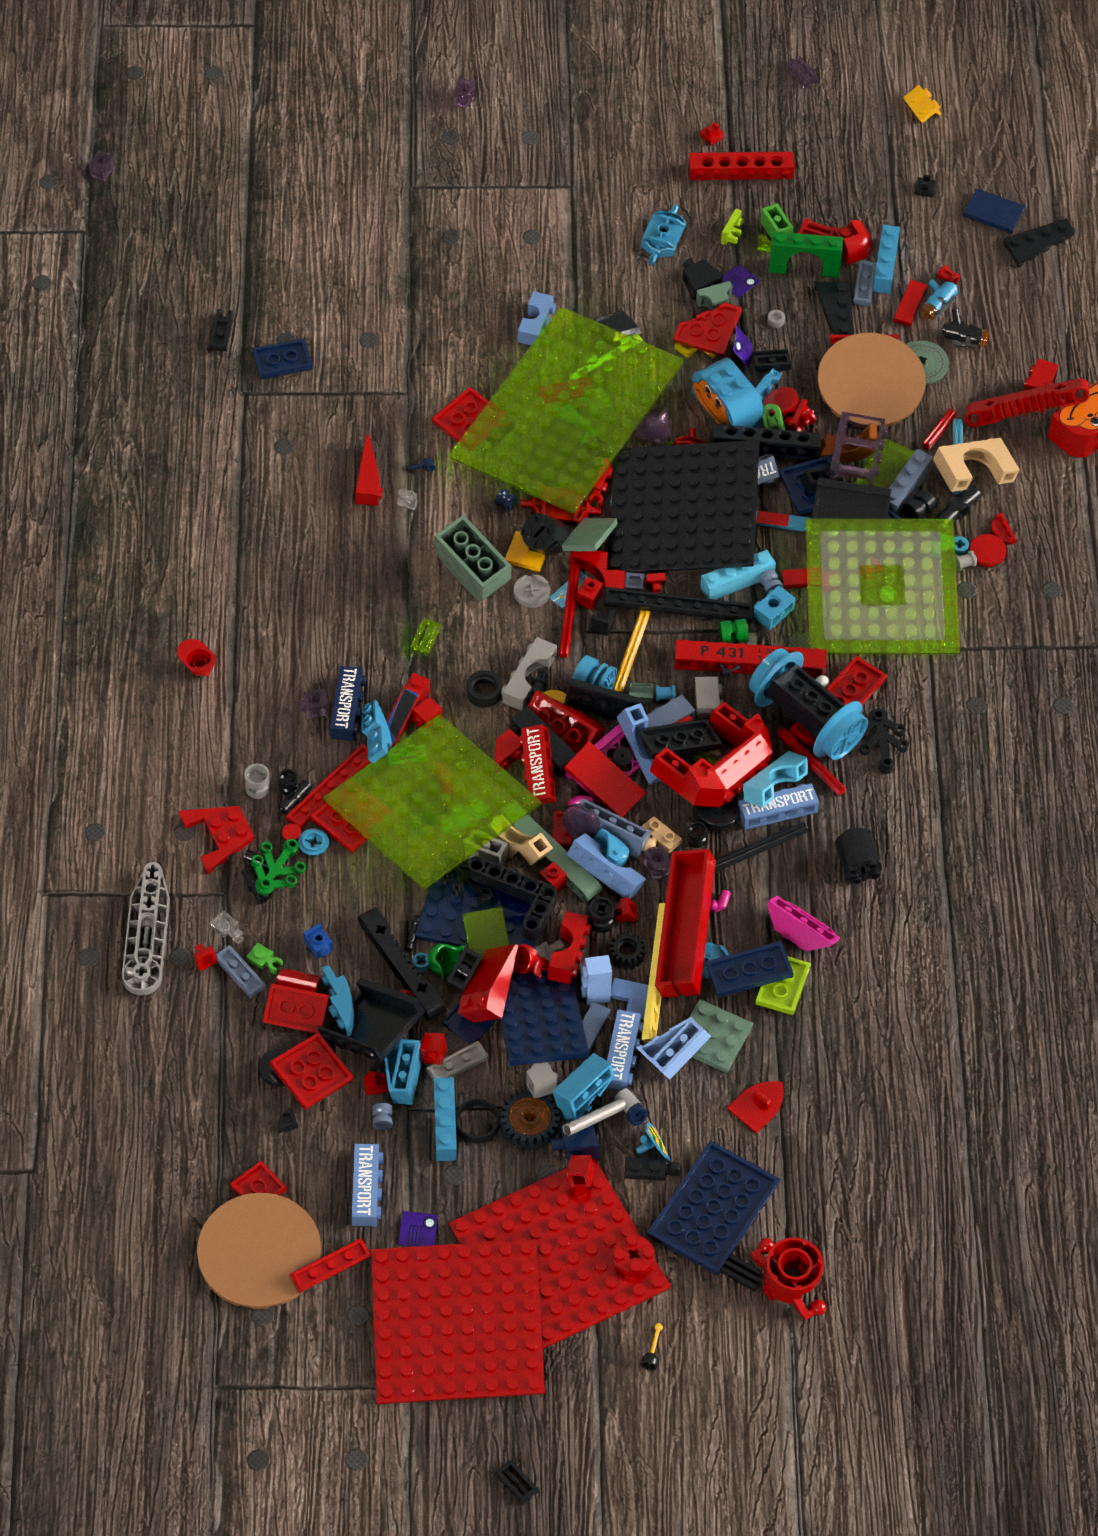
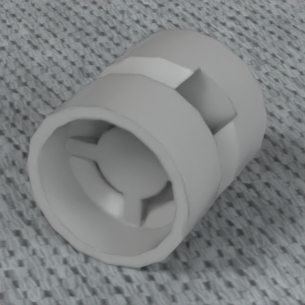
M258 763L248 766L244 773L246 793L251 798L262 799L270 792L269 770L263 764Z

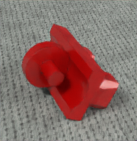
M802 399L795 411L791 413L794 417L785 418L784 424L786 429L802 432L805 426L816 422L817 418L814 415V411L807 406V399Z

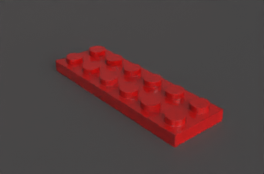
M856 655L826 689L845 705L858 701L863 706L887 679V674ZM796 722L790 728V733L813 748L816 737Z

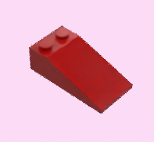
M513 944L486 950L461 996L458 1014L473 1023L501 1019L503 1017L518 945Z

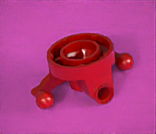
M799 1237L785 1238L778 1241L775 1245L770 1238L762 1239L758 1244V1248L752 1251L750 1256L763 1269L764 1285L762 1289L768 1299L771 1301L777 1299L793 1304L805 1321L813 1315H823L827 1309L824 1301L820 1299L814 1300L808 1310L802 1300L803 1294L812 1291L820 1283L824 1262L819 1249L810 1241ZM797 1266L802 1276L792 1277L787 1275L785 1271L795 1269Z

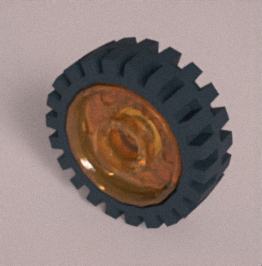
M526 1090V1093L519 1091L517 1096L514 1093L511 1095V1099L508 1098L502 1106L500 1113L501 1132L504 1134V1138L507 1141L509 1140L512 1146L516 1144L518 1149H521L522 1146L528 1151L530 1147H533V1150H538V1146H540L542 1149L546 1146V1143L548 1145L551 1143L550 1139H555L559 1131V1109L556 1103H553V1099L551 1097L547 1098V1095L534 1099L529 1090Z

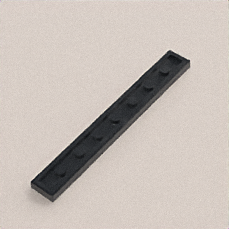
M605 587L604 606L730 621L745 618L747 623H752L753 604Z

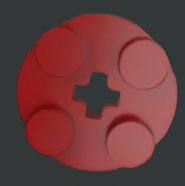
M629 1234L615 1245L613 1256L615 1266L620 1272L628 1276L645 1274L653 1266L655 1250L647 1239L636 1234ZM631 1252H636V1253H638L637 1256H638L639 1258L637 1259V1258L634 1257L633 1259H631V1258H630V1253H631Z

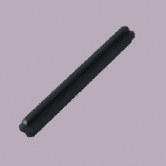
M801 822L716 859L715 872L808 832V826L805 822Z

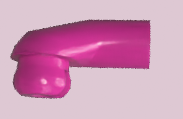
M577 795L568 800V811L574 812L575 807L583 798L593 803V796Z
M722 890L719 900L711 901L710 912L716 913L726 909L731 893L727 890Z

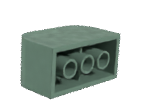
M464 514L435 535V549L440 560L478 601H483L511 580V565Z

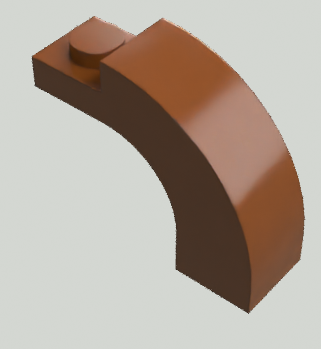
M870 423L860 435L852 438H841L827 433L821 440L822 447L819 458L829 455L833 462L845 463L868 457L874 452V445L878 439L877 425Z

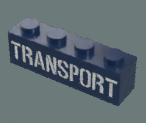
M340 666L330 725V739L353 741L354 734H358L359 723L356 720L361 717L359 702L363 703L364 691H361V689L366 685V676L363 675V668Z

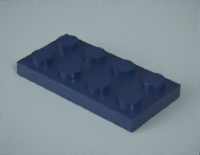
M782 941L706 961V967L718 998L794 977Z

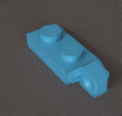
M772 368L755 388L761 401H763L765 394L768 395L773 387L772 384H778L781 372Z

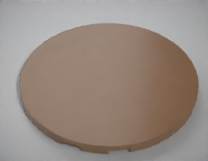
M859 333L845 337L829 348L820 362L817 382L823 402L827 404L831 412L837 417L863 428H866L870 423L876 424L877 428H884L898 424L899 421L906 417L908 418L914 413L923 398L926 377L920 359L911 348L900 340L879 333Z
M270 1193L241 1195L221 1205L205 1222L197 1244L199 1268L207 1285L223 1300L236 1306L252 1309H269L272 1306L283 1305L300 1295L289 1275L321 1258L320 1235L310 1215L292 1200Z

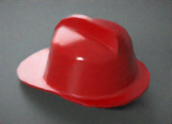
M188 639L178 646L177 656L193 675H205L206 677L210 675L216 663V656L203 642L196 639Z

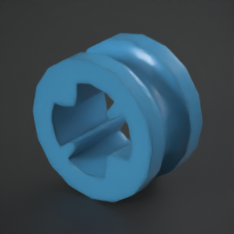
M420 952L413 956L414 969H418L422 973L430 968L426 953ZM418 960H420V962L424 960L425 964L422 965L421 963V965H419Z

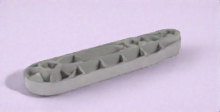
M150 862L145 865L130 896L122 978L125 988L132 994L140 996L156 991L161 984L163 976L170 897L162 868L156 862ZM136 895H141L140 903L133 904ZM161 896L167 897V905L160 904ZM132 911L139 912L138 920H131ZM166 912L165 922L158 921L159 913ZM130 928L137 929L136 937H129ZM142 928H144V940L142 944L144 948H140ZM152 929L150 949H148L149 932ZM164 929L163 939L156 938L157 930ZM128 944L135 946L134 954H127ZM163 946L162 956L154 955L155 947ZM155 967L158 972L151 975L150 972ZM151 978L156 981L153 985H151Z

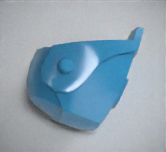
M601 828L593 839L600 844L602 855L614 865L623 867L628 859L630 849L620 839L610 834L609 831Z

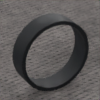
M476 1098L464 1102L460 1105L455 1115L458 1134L470 1143H485L494 1138L499 1130L500 1115L498 1109L494 1104L485 1099ZM474 1106H481L494 1113L497 1118V1124L491 1132L481 1136H474L461 1129L458 1124V1118L464 1110Z

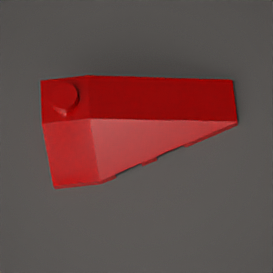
M538 690L535 691L528 705L576 754L589 741L595 745L601 739L606 729L604 725Z

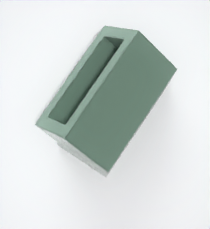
M630 683L629 695L644 699L643 704H653V684Z

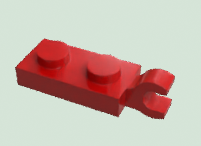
M604 460L595 482L593 493L589 497V504H592L594 500H598V507L603 505L602 494L607 492V481L612 479L614 469L611 468L612 461Z

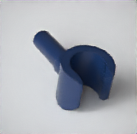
M425 458L423 463L409 466V470L425 467L428 472L435 470V466L431 458Z

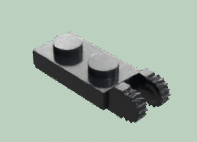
M217 309L209 342V350L227 352L232 328L233 310H229L227 319H223L222 309Z

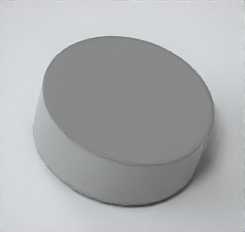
M780 310L770 311L767 317L768 324L774 328L783 326L785 314Z

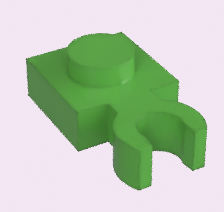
M257 943L246 956L248 962L262 970L267 966L273 974L277 973V968L273 967V965L283 966L282 959L274 957V952L260 943Z

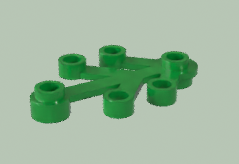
M288 839L284 842L282 846L283 852L275 863L271 854L272 844L269 842L261 844L260 852L264 856L269 873L266 876L262 868L263 857L254 855L251 865L254 867L258 878L255 882V889L258 894L265 896L272 893L274 888L295 887L297 878L291 874L302 875L305 872L306 865L303 862H296L294 866L282 867L288 857L296 855L299 849L298 842L295 839ZM288 875L285 880H274L276 876Z

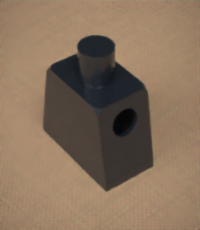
M692 259L684 261L683 282L694 301L696 300L697 290L723 283V275L706 260H700L696 263Z

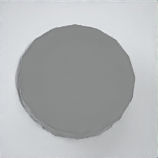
M524 575L514 584V597L520 605L525 607H540L550 597L551 589L549 582L540 575Z

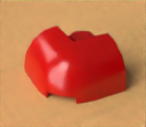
M852 220L850 225L834 230L833 236L843 237L842 257L847 265L868 258L873 248L871 235L860 220Z

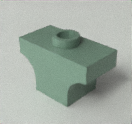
M728 281L697 290L696 303L698 307L704 306L709 310H713V307H718V304L729 303V298L732 296L731 282Z

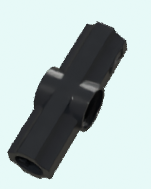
M969 485L968 489L962 491L958 496H952L947 502L946 507L934 517L937 526L940 529H947L958 518H964L970 507L981 498L979 488L975 485Z

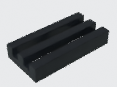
M732 1254L720 1271L723 1275L754 1292L763 1280V1271ZM727 1267H729V1268L733 1269L734 1271L738 1272L740 1275L751 1279V1280L754 1281L755 1283H752V1282L746 1280L745 1278H743V1277L737 1275L736 1273H734V1272L728 1270Z
M512 1459L495 1472V1476L522 1505L527 1500H530L534 1494L539 1493V1489ZM509 1467L519 1476V1478L529 1487L531 1491L528 1492L526 1490V1488L518 1481V1479L508 1470ZM503 1472H504V1473L507 1475V1477L517 1486V1488L524 1494V1496H522L521 1493H520V1492L511 1484V1482L502 1474Z

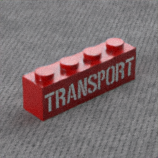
M543 724L521 728L522 735L519 736V740L523 747L521 758L525 765L523 777L527 783V790H525L526 799L534 806L557 802L549 729Z

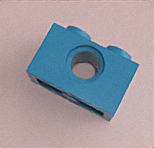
M778 586L774 590H770L762 601H758L754 605L753 618L770 631L795 609L796 598Z

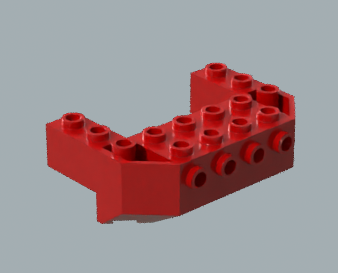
M722 702L712 711L709 723L716 733L735 746L731 751L713 765L701 758L691 766L666 747L654 757L650 769L654 776L694 806L721 807L726 802L730 803L737 793L741 794L743 792L744 783L769 766L772 746L769 731L761 716L755 714L748 720L725 702Z

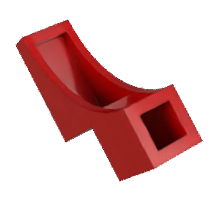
M599 550L571 551L570 565L572 563H579L581 569L593 574L604 584V593L605 587L624 589L625 571L607 570L608 552Z

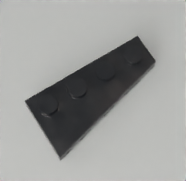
M1066 218L1006 237L1003 243L1019 268L1027 260H1033L1039 253H1045L1051 246L1058 245L1072 237L1074 229Z
M850 281L814 282L815 290L819 294V300L824 307V313L828 317L833 335H854Z

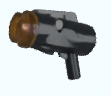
M952 309L953 321H948V324L944 323L942 334H945L944 338L953 340L954 345L987 346L990 332L972 324L965 325L960 320L959 309Z

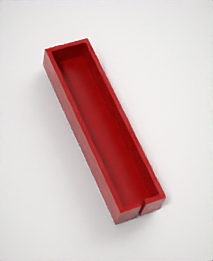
M709 849L674 851L671 855L655 987L662 998L679 997V993L682 996L700 995L716 860Z

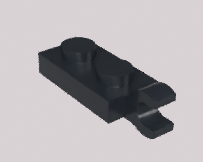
M625 1157L624 1179L665 1181V1175H680L679 1162L666 1164V1159Z

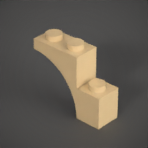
M504 816L487 828L494 838L508 843L510 859L521 853L530 866L542 859L553 849L542 833L535 836L526 835L514 828Z

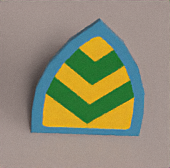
M650 1122L645 1123V1131L650 1139L645 1135L640 1137L642 1145L636 1148L637 1153L641 1155L656 1146L660 1153L670 1162L671 1159L656 1127Z

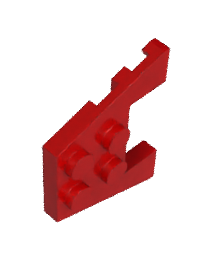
M240 806L179 811V817L185 829L204 822L218 849L200 856L207 874L214 871L217 865H222L226 862V859L233 853L236 854L254 840V834Z

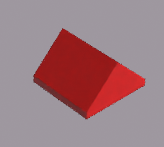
M284 968L278 974L276 984L318 993L322 976Z

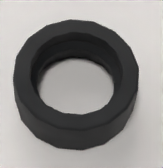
M477 671L467 680V698L475 706L482 708L491 707L502 696L501 679L491 671ZM486 682L492 684L495 687V691L490 695L482 696L475 693L473 687L476 684Z

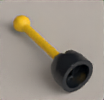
M660 1323L655 1324L654 1328L656 1331L651 1350L643 1355L640 1363L641 1367L646 1370H656L658 1365V1359L654 1351L659 1332L663 1329Z

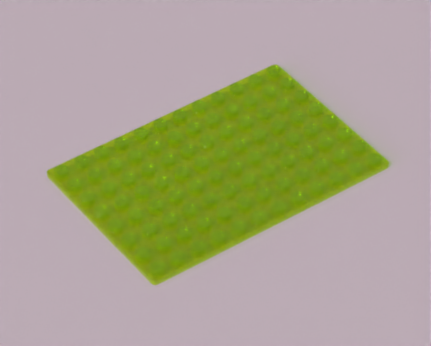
M561 307L451 451L450 459L570 513H574L681 368L683 359Z

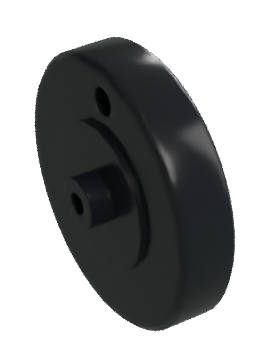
M733 798L730 803L726 802L721 807L694 806L693 813L696 820L702 822L706 828L714 831H725L737 823L740 809L738 802Z

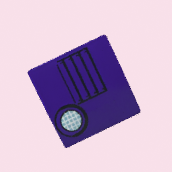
M740 264L723 275V283L731 282L732 294L738 299L761 282Z
M736 325V339L733 351L749 368L752 358V343Z
M403 1211L398 1244L406 1246L434 1245L438 1215Z

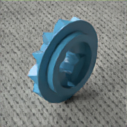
M308 829L299 836L298 845L303 854L306 853L309 857L311 855L318 857L319 854L325 853L329 847V838L320 829ZM316 838L317 844L312 848L311 843Z

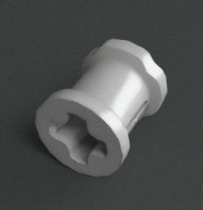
M972 550L960 556L954 555V566L958 571H962L963 568L968 566L974 567L977 565L976 555Z

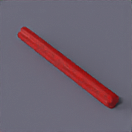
M572 563L570 565L559 646V657L561 658L569 656L580 574L579 563Z

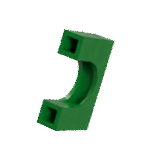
M772 231L769 273L786 274L788 259L794 254L807 252L818 256L822 260L821 277L839 278L843 237Z

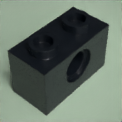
M465 946L445 985L462 994L483 956Z

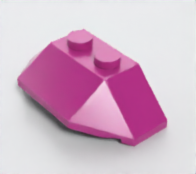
M779 896L768 900L767 907L775 931L780 933L783 938L795 943L799 949L811 951L825 948L840 940V937L831 928L798 906L782 900Z

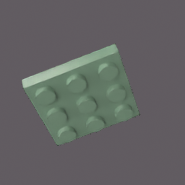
M699 999L690 1017L709 1033L711 1037L692 1058L728 1073L752 1030L753 1023Z

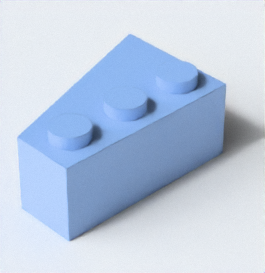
M692 1017L670 1028V1031L663 1035L654 1037L647 1044L636 1047L669 1080L711 1037Z

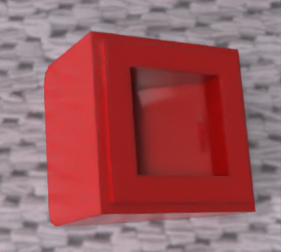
M369 1071L363 1078L366 1095L389 1092L386 1073Z

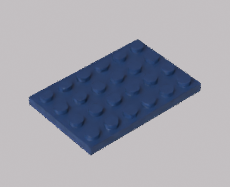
M434 870L416 930V939L456 947L466 946L480 953H485L490 948L513 944H527L533 948L535 947L536 940H527L523 936V920L532 905L531 903L480 883L478 884L482 888L492 890L494 894L492 904L487 906L479 904L477 901L478 894L465 882L463 885L464 895L460 897L454 896L452 889L453 885L456 884L457 875L451 874L452 884L444 886L440 883L441 875L444 872Z
M548 971L541 973V979L534 975L533 972L512 974L503 1017L499 1019L509 1066L589 1058V1049L573 980L571 984L547 980Z
M710 1140L648 1230L647 1236L718 1276L730 1255L737 1248L779 1185L780 1178Z

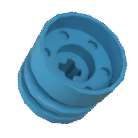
M585 655L578 664L572 678L612 690L617 676V668L609 667L607 663H603L599 667L600 662L598 659Z

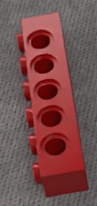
M793 152L689 153V180H769L794 178Z

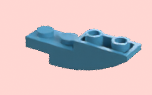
M375 699L365 704L361 709L362 733L367 736L368 760L373 764L388 753V749L392 747L386 719Z
M327 965L322 967L323 976L321 980L324 987L329 988L328 992L331 1002L329 1010L333 1017H337L336 1021L339 1029L344 1030L346 1035L350 1036L354 1027V1007L348 982L344 975L336 978L330 966Z

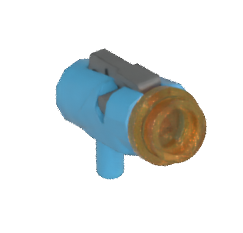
M935 280L929 282L930 287L934 290V294L929 296L926 303L922 306L921 314L925 319L931 320L938 317L955 302L958 290L953 282L946 281L941 286Z

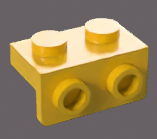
M917 85L903 99L922 123L935 113L940 116L942 114L939 111L941 106L935 99H930L932 94L927 88L922 89L920 85Z

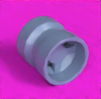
M768 570L760 575L759 580L765 586L766 594L778 586L783 588L775 570Z
M388 1103L375 1104L372 1107V1114L375 1116L373 1118V1128L377 1130L392 1128L393 1119L390 1117L392 1115V1106Z

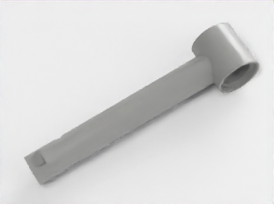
M624 1088L615 1096L613 1102L563 1125V1132L565 1135L570 1136L621 1111L627 1114L630 1107L635 1104L641 1105V1102L628 1088Z

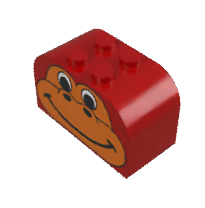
M1098 381L1089 387L1090 397L1086 402L1063 407L1052 415L1048 438L1070 456L1083 458L1098 450Z

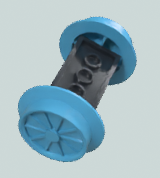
M783 648L773 651L758 665L751 676L749 689L755 693V704L758 707H765L775 702L816 737L813 753L817 757L828 755L832 760H838L847 755L858 744L868 727V719L862 715V704L858 701L850 702L847 705L843 704L802 669L804 661L802 653L798 651L789 653Z

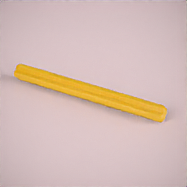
M640 610L612 688L614 691L622 693L651 611Z

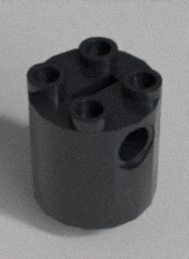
M536 513L529 517L520 531L523 541L528 547L551 556L563 551L562 544L569 537V531L564 523L541 513Z
M850 828L836 838L835 847L844 869V877L852 885L859 884L864 880L880 877L882 864L878 858V851L870 830L866 828Z

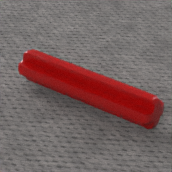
M948 409L923 440V448L931 449L955 419L957 414L955 410Z

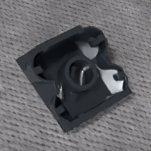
M618 311L592 320L597 335L608 346L613 348L622 346L624 340L629 339L635 333L642 334L638 325L624 311Z

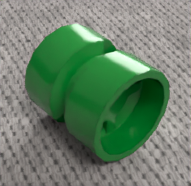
M745 618L735 619L733 623L730 620L719 621L720 642L733 643L736 641L737 644L748 643L749 633Z

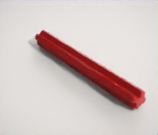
M783 727L778 731L777 736L794 753L807 757L808 767L838 796L845 793L846 787L786 728Z

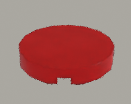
M780 387L771 391L765 397L763 406L767 404L778 405L781 409L782 417L787 416L786 413L795 411L800 400L793 388ZM773 409L770 410L771 416L775 415V411Z
M979 535L970 544V550L976 555L977 564L980 566L995 567L996 564H1001L1006 557V545L1003 540L995 535Z

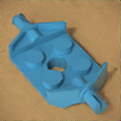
M673 204L668 212L659 210L653 213L641 240V248L651 255L648 260L650 265L651 263L655 265L657 258L670 257L675 254V249L682 232L686 229V221L682 216L677 215L678 205L675 207V204ZM666 229V230H668V231H667V232H661L660 230Z

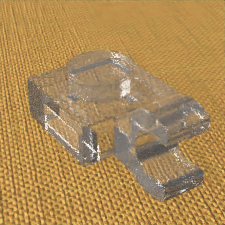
M222 911L210 922V927L225 938L229 934L237 944L244 940L241 936L243 932L236 928L238 921L225 911Z
M561 939L550 946L545 941L534 949L537 951L539 958L546 957L550 962L552 953L559 951L564 944Z

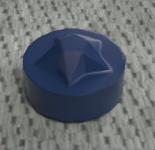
M635 1104L629 1108L626 1117L631 1124L640 1125L646 1120L648 1113L642 1105Z

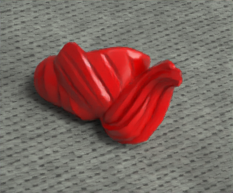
M518 944L513 970L520 974L533 971L534 975L541 979V973L548 969L550 962L546 957L539 958L537 951L527 944Z

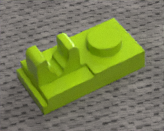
M735 208L722 231V245H727L728 242L737 244L738 237H741L742 233L740 229H737L741 228L743 224V218H741L742 210Z

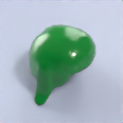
M442 943L434 945L428 954V963L431 971L442 976L444 980L445 976L451 973L458 960V953L463 951L465 946L456 947Z

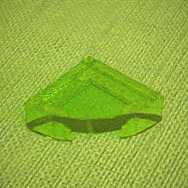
M759 234L757 250L770 252L771 241L767 239L766 235Z

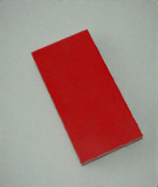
M590 741L563 768L606 808L621 817H624L646 794L639 785Z

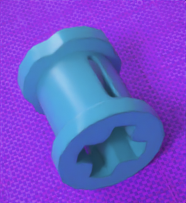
M656 685V702L675 698V685H671V687H659V685Z

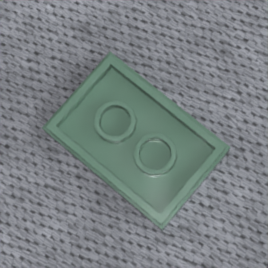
M583 518L562 544L563 551H597L617 526V518Z

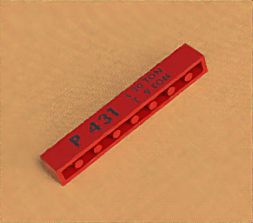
M684 639L676 640L674 669L722 672L723 669L719 664L721 663L724 664L725 669L728 668L730 670L734 669L736 665H740L741 669L733 670L732 673L753 674L758 665L769 654L783 648L789 653L796 651L802 653L804 657L802 669L811 677L817 678L820 675L825 676L827 650L764 646L762 644L748 645L744 643L689 641Z

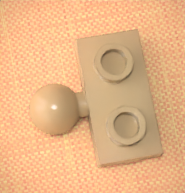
M654 816L641 826L651 831L650 837L643 849L646 853L653 852L657 844L669 854L682 843L680 836Z

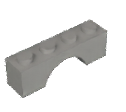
M536 637L535 641L529 644L525 657L522 656L520 658L517 670L512 671L508 684H504L501 690L503 695L502 703L521 711L526 707L531 699L529 694L532 688L527 683L526 678L536 670H548L557 656V645L539 637Z
M550 1062L532 1064L533 1066L527 1071L526 1085L533 1098L552 1094L553 1090L557 1087V1083H559L557 1073L552 1071Z

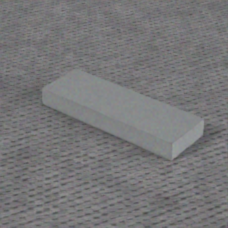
M476 1041L444 1058L442 1065H430L427 1067V1072L433 1081L434 1078L455 1077L488 1060L489 1055L480 1042Z

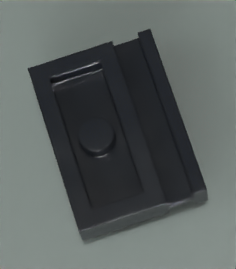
M788 349L752 351L755 372L771 371L772 368L776 371L791 370Z

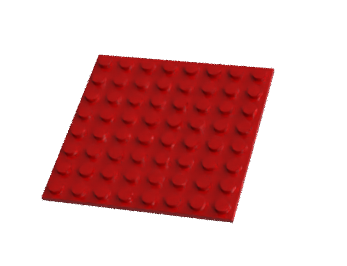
M592 1159L595 1172L591 1187L571 1188L567 1175L568 1168H565L448 1223L459 1244L536 1239L542 1349L671 1289L670 1283L655 1258L651 1269L642 1275L633 1274V1276H628L616 1268L613 1256L614 1248L618 1241L629 1234L641 1235L595 1159ZM631 1252L630 1258L633 1259L635 1257L638 1259V1253Z
M536 1239L371 1249L377 1404L545 1394Z

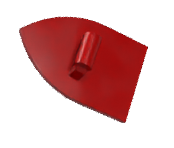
M768 1081L753 1085L737 1097L727 1107V1110L757 1134L778 1113L783 1101V1083Z

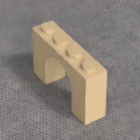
M1001 438L938 447L933 458L951 492L967 490L973 478L964 460H976L986 465L998 484L1014 482L1019 472L1018 466Z

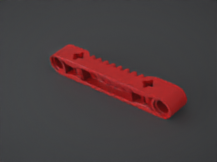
M1077 378L972 402L965 408V422L970 427H979L996 423L1002 418L1004 420L1007 416L1013 418L1014 415L1020 416L1021 413L1026 415L1029 411L1034 413L1035 410L1040 412L1043 408L1048 410L1051 406L1052 408L1056 406L1067 407L1084 403L1090 397L1089 383L1086 379Z

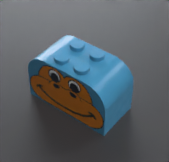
M723 358L693 374L691 393L717 424L757 428L762 426L763 404L754 386L731 359Z

